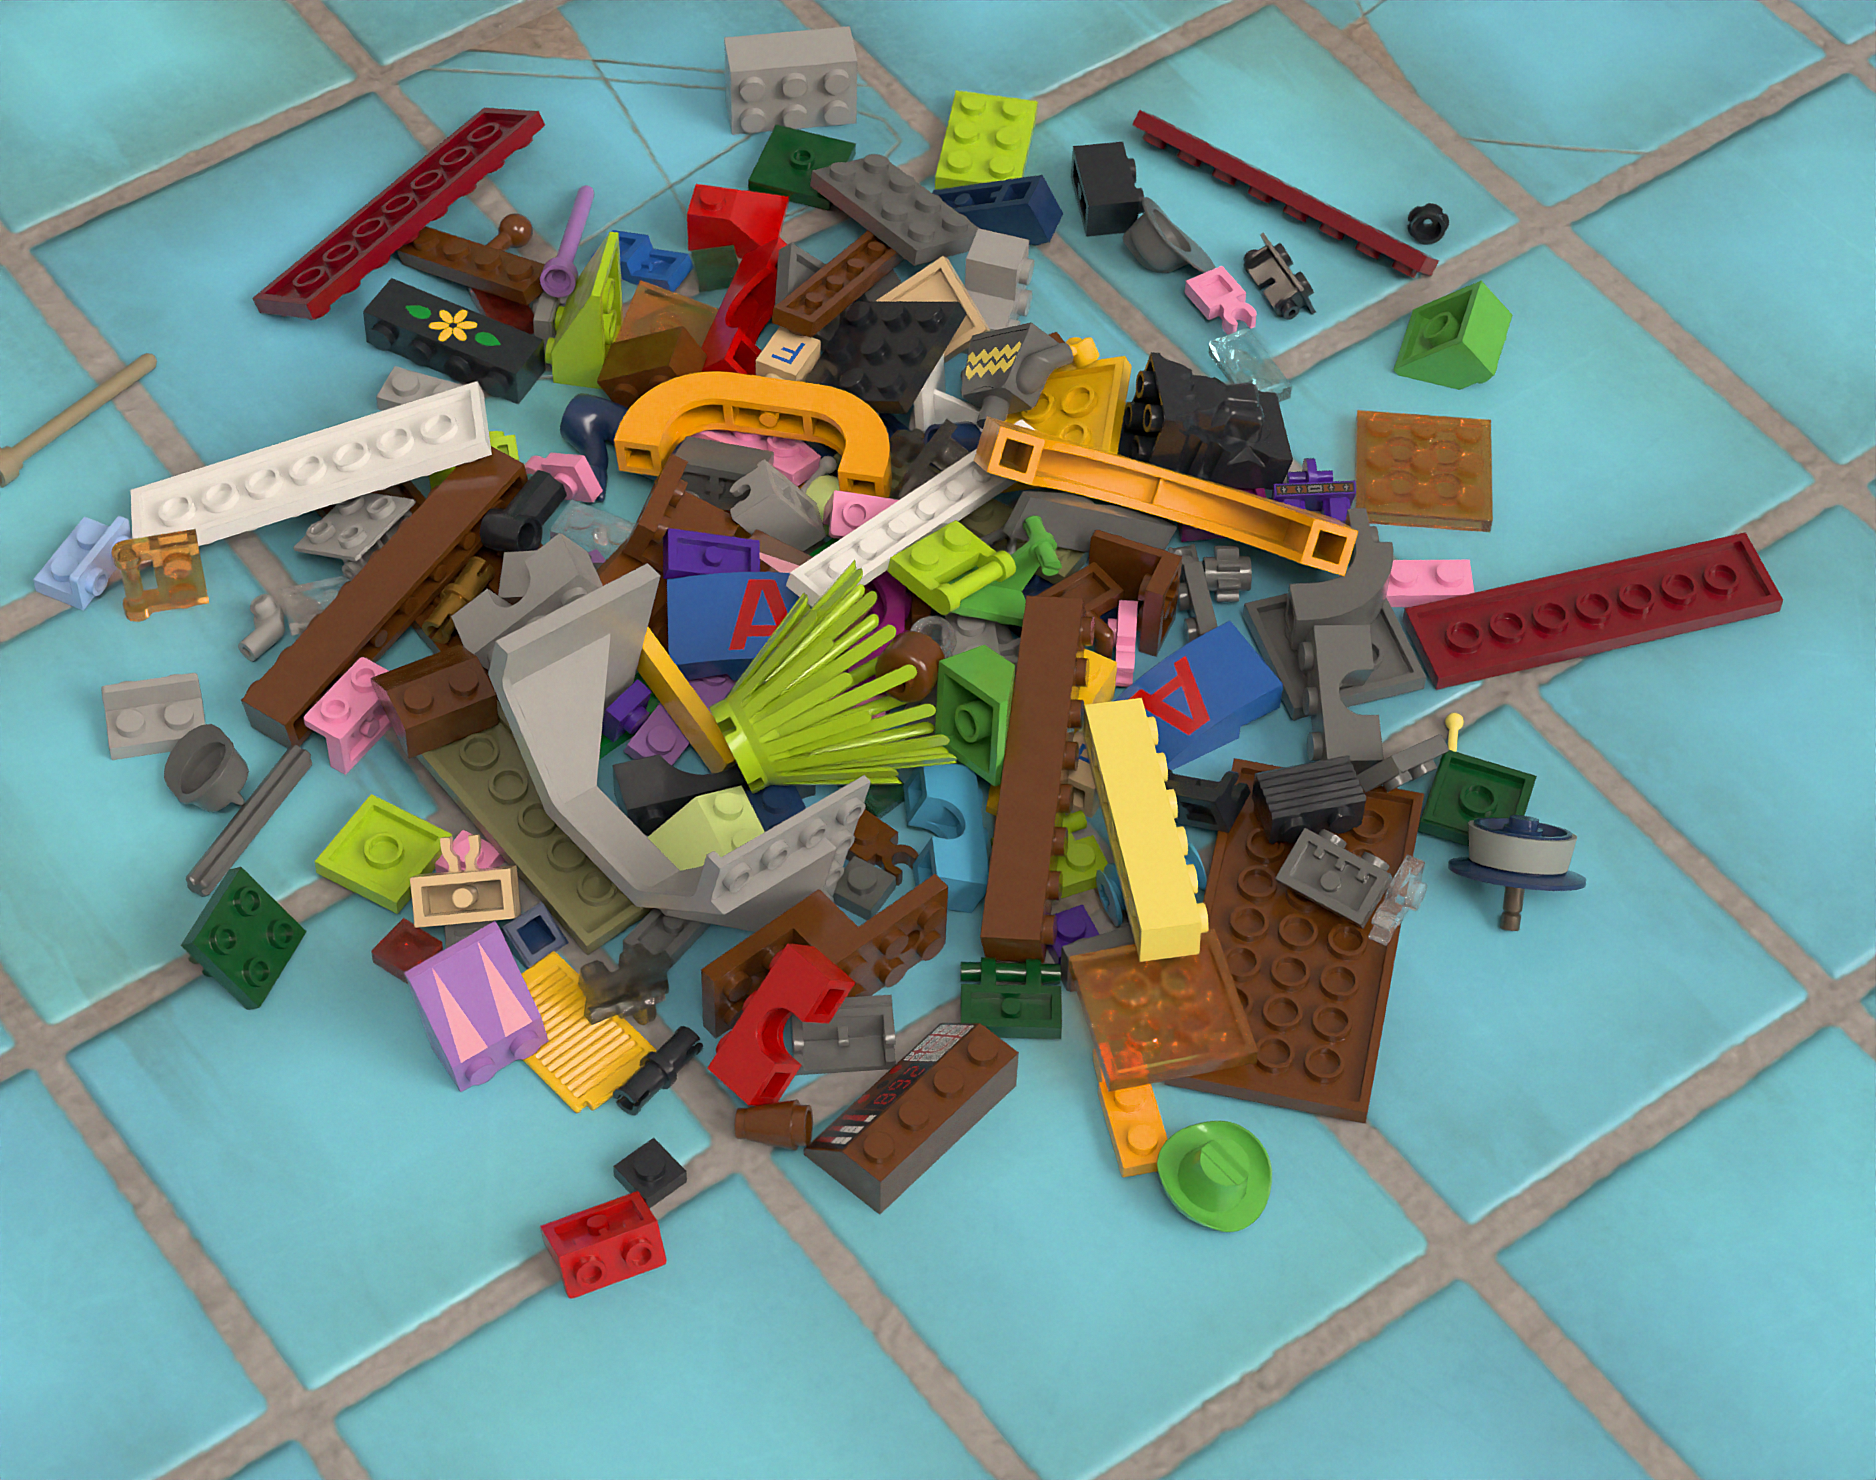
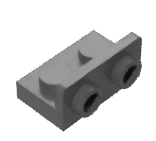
M1304 828L1277 874L1276 881L1282 886L1364 929L1384 892H1391L1395 886L1391 874L1387 872L1390 866L1368 852H1363L1360 858L1345 850L1344 848L1347 843L1325 829H1321L1317 835Z

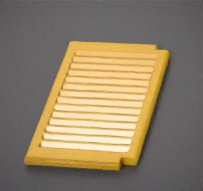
M555 951L521 973L542 1017L549 1040L541 1045L532 1056L522 1060L575 1113L581 1112L586 1106L594 1111L612 1098L613 1091L640 1068V1060L648 1052L657 1051Z

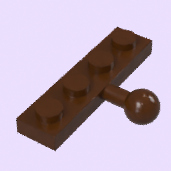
M518 213L505 216L499 224L498 235L486 245L425 226L419 231L420 234L417 239L397 250L402 265L527 306L544 291L540 284V276L545 264L505 252L509 248H521L527 245L532 238L533 227L527 217Z

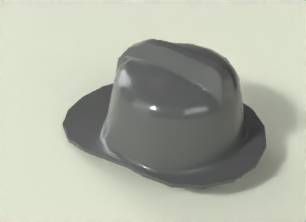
M1148 197L1142 199L1145 212L1123 235L1124 244L1141 265L1157 273H1169L1189 263L1203 273L1215 269V265L1204 250L1173 224L1152 199Z
M213 724L200 725L189 731L178 741L165 764L164 779L169 789L180 802L184 804L192 803L208 812L219 811L231 802L240 806L246 803L240 791L248 778V765L234 748L233 742L219 727Z

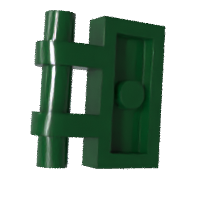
M981 957L980 962H961L960 981L980 982V984H961L960 1023H981L999 1038L1061 1039V986L1041 985V983H1060L1061 964L1041 963V959L1026 958L1025 963H998L994 957ZM996 982L1025 983V985H996Z

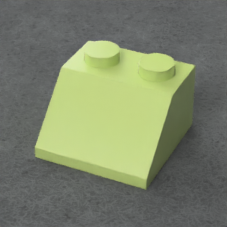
M737 786L696 796L647 838L682 871L704 866L706 855L713 851L720 857H723L763 834L764 830L743 787Z

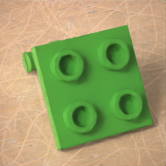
M1030 516L1025 519L1026 523L1023 522V529L1026 531L1029 541L1011 555L1016 565L1015 574L1002 582L993 581L961 600L959 608L952 611V613L964 617L971 616L996 621L1003 625L1011 624L1022 627L1026 603L1022 591L1039 566H1041L1042 572L1046 576L1055 575L1059 572L1058 569L1062 568V564L1055 553L1057 548L1055 538L1051 533L1046 532L1042 519L1039 516ZM975 566L948 583L950 585L977 570L978 567Z

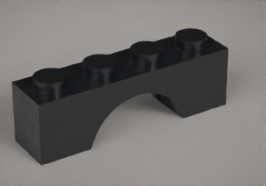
M660 754L612 765L614 795L618 807L646 836L651 835L696 796L737 786H742L745 792L751 790L738 764L722 772L705 775L679 770L670 765ZM795 785L802 799L816 795V785Z

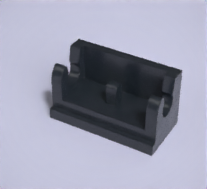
M1168 769V780L1164 782L1166 790L1174 789L1176 794L1178 816L1174 819L1175 823L1226 833L1230 832L1251 793L1248 784L1239 782L1237 785H1234L1238 780L1239 773L1233 771L1226 772L1221 781L1216 782L1174 774L1170 769Z

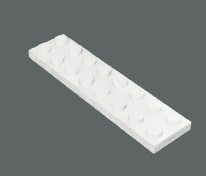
M478 381L132 489L130 491L133 553L140 564L166 558L172 554L201 545L211 544L220 539L252 531L268 524L297 517L316 509L339 504L348 499L377 490H384L396 484L428 476L444 469L492 455L482 389Z

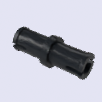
M680 1026L675 1031V1034L656 1052H648L640 1060V1068L613 1091V1098L618 1099L616 1101L617 1105L627 1114L637 1115L641 1108L660 1089L671 1087L677 1081V1073L695 1055L703 1050V1043L698 1042L700 1040L699 1036L690 1028Z

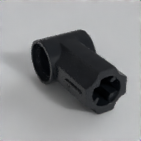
M537 470L505 509L495 507L485 514L480 526L482 544L487 548L501 552L538 550L542 540V526L567 497L563 484L553 478L550 473Z

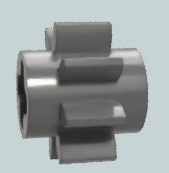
M1214 546V557L1202 558L1209 591H1214V600H1217V602H1239V591L1251 590L1250 556H1239V547Z

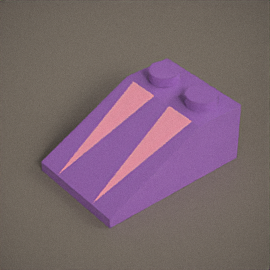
M495 921L404 973L431 1048L460 1092L473 1085H481L489 1081L498 1070L517 1059L522 1060L532 1056L541 1045L549 1041L538 1008Z

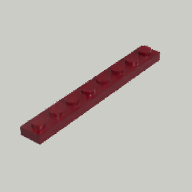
M1139 110L1132 123L1133 126L1145 131L1142 139L1163 150L1167 143L1180 149L1176 157L1198 168L1202 161L1215 167L1212 173L1213 176L1235 186L1237 180L1250 185L1247 193L1268 204L1271 203L1273 197L1286 204L1283 212L1303 222H1306L1309 216L1322 222L1319 228L1320 231L1341 241L1345 234L1358 240L1355 249L1375 259H1379L1381 253L1395 259L1392 268L1412 278H1415L1418 272L1432 276L1439 260L1153 114Z

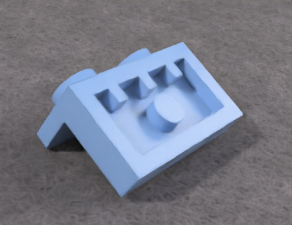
M84 516L33 579L36 592L84 611L92 599L104 591L108 579L119 565L126 563L132 555L133 543L129 520L118 516L110 526H107Z

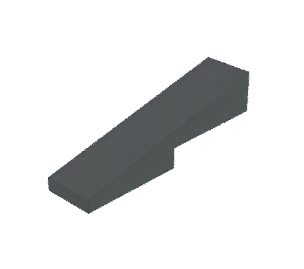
M1023 491L1003 532L1011 538L1029 541L1026 531L1023 529V522L1026 523L1025 519L1030 516H1039L1042 519L1046 532L1054 536L1058 547L1090 553L1091 536L1095 530L1119 535L1135 542L1166 550L1177 527L1167 518L1125 506L1094 504L1086 496L1079 494Z

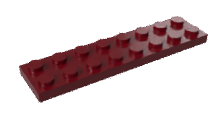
M484 107L256 294L252 299L259 312L280 315L282 317L306 318L308 320H315L326 315L331 309V304L342 295L356 290L361 284V279L372 270L381 268L389 262L392 253L402 245L409 244L417 239L422 228L431 221L443 217L448 212V207L458 198L473 192L477 187L476 183L483 177L502 168L505 164V159L513 152L528 146L533 141V136L546 126L540 112Z
M1744 532L1404 608L1402 620L1435 689L1438 690L1780 612L1783 598L1748 535Z

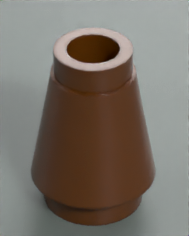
M798 1099L738 1108L736 1111L735 1135L737 1139H747L748 1141L796 1151L799 1146H809L813 1134L812 1108L810 1105H800Z

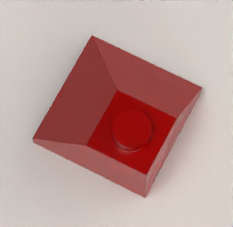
M695 184L687 211L688 251L743 258L744 254L780 237L789 205V197Z

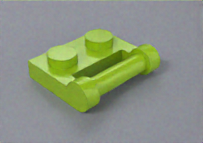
M955 520L890 557L887 572L941 615H947L959 608L960 601L993 581L1002 582L1013 576L1016 572V565L1009 553L1002 550L996 552ZM975 566L978 567L977 570L971 572L970 574L966 575L965 577L961 578L951 585L948 583L953 579L957 578L958 576L962 575L963 573L974 568Z

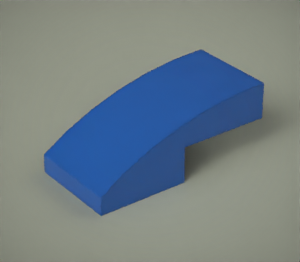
M612 230V232L619 233L622 280L649 290L672 295L693 269L692 261L687 253L653 249L648 235Z

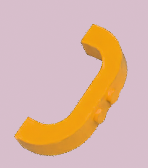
M720 371L683 375L661 383L642 395L624 415L614 438L619 471L658 476L670 454L686 436L706 430L721 429L816 442L833 448L842 456L838 468L840 491L889 498L892 487L889 437L881 418L867 403L853 394L820 384Z

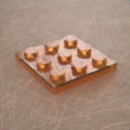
M1357 410L1355 421L1356 496L1354 508H1366L1369 524L1491 532L1493 522L1491 420Z
M1210 929L1207 933H1201L1200 952L1196 955L1140 962L1136 945L1132 944L1070 956L1069 970L1109 1092L1257 1062L1258 1050L1215 929Z

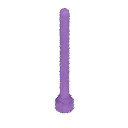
M584 185L579 188L557 256L547 261L543 267L540 284L543 290L551 296L565 297L575 288L578 271L573 261L594 199V190L590 186Z

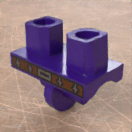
M1304 458L1302 471L1288 472L1287 483L1273 484L1272 497L1268 499L1309 511H1321L1322 515L1336 518L1345 523L1347 509L1351 508L1356 496L1355 480L1333 481L1332 470L1317 471L1315 459Z

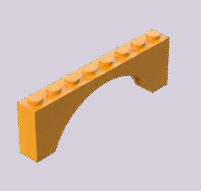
M988 416L986 417L974 457V462L991 474L1033 486L1071 492L1150 513L1228 537L1298 563L1345 576L1358 535L1357 530L1333 517Z

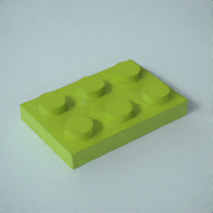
M956 90L935 175V189L1024 177L1038 114V101Z

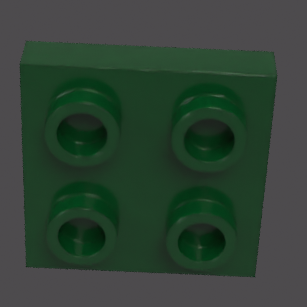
M242 867L228 870L181 946L190 954L188 959L191 963L200 964L203 967L202 973L205 976L214 977L247 1010L261 1007L307 931Z

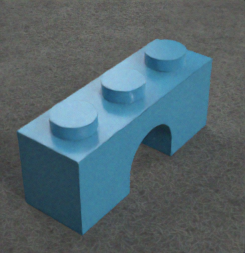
M958 764L916 767L903 786L908 825L928 829L938 837H931L913 863L915 887L936 874L948 885L947 909L972 913L984 895L986 896L990 867L986 849L988 830L986 827H983L981 813L983 793L978 788L976 773L967 766Z

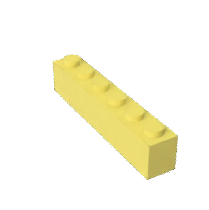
M1142 698L1085 705L1083 738L1139 961L1199 954L1201 933L1208 932V915L1204 902L1197 903L1194 894L1198 893V879L1194 864L1186 865L1184 858L1188 854L1187 836L1185 828L1183 826L1176 827L1174 819L1178 816L1177 799L1174 789L1166 790L1164 783L1168 780V769L1164 752L1156 753L1155 745H1158V730L1155 717H1147Z

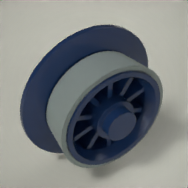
M1510 815L1509 818H1479L1470 821L1469 857L1453 858L1448 862V869L1460 876L1505 886L1502 907L1504 912L1501 915L1500 928L1509 931L1520 930V912L1523 908L1525 889L1572 891L1584 888L1587 882L1586 878L1582 875L1568 870L1577 836L1564 828L1540 823L1539 819L1530 816Z

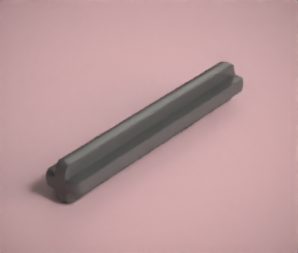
M297 745L290 746L247 799L246 803L188 873L186 881L190 891L202 897L208 896L312 766L311 754L306 749H301Z

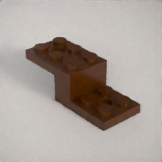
M934 874L859 927L820 889L816 890L701 969L703 1026L715 1039L728 1030L733 1029L743 1013L742 1007L750 994L759 989L770 972L769 965L771 960L787 944L816 947L851 977L856 983L847 997L872 996L885 986H894L904 977L907 970L922 960L927 961L934 958L946 944L948 885Z

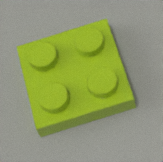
M370 794L314 861L316 873L398 914L412 897L410 878L418 874L433 872L435 862L442 855L440 838L452 837V834Z

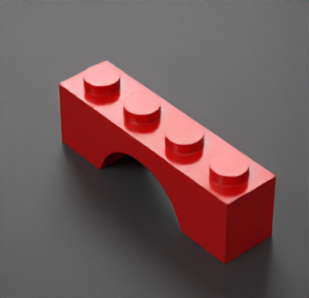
M781 237L744 254L701 346V349L707 355L701 372L720 371L756 375V359L762 351L755 344L760 332L773 316L779 249L788 245Z

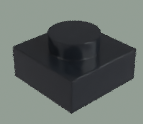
M652 1138L613 1166L614 1177L629 1193L639 1191L649 1208L687 1182V1171L655 1138Z

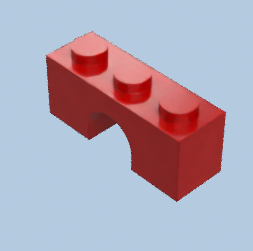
M787 944L785 948L773 957L769 965L770 972L759 989L750 994L744 1002L742 1015L733 1029L718 1042L716 1046L717 1054L707 1067L709 1071L748 1105L759 1106L777 1103L802 1066L788 1053L783 1041L784 1027L790 1016L794 1014L802 1022L829 1024L856 983L814 946Z

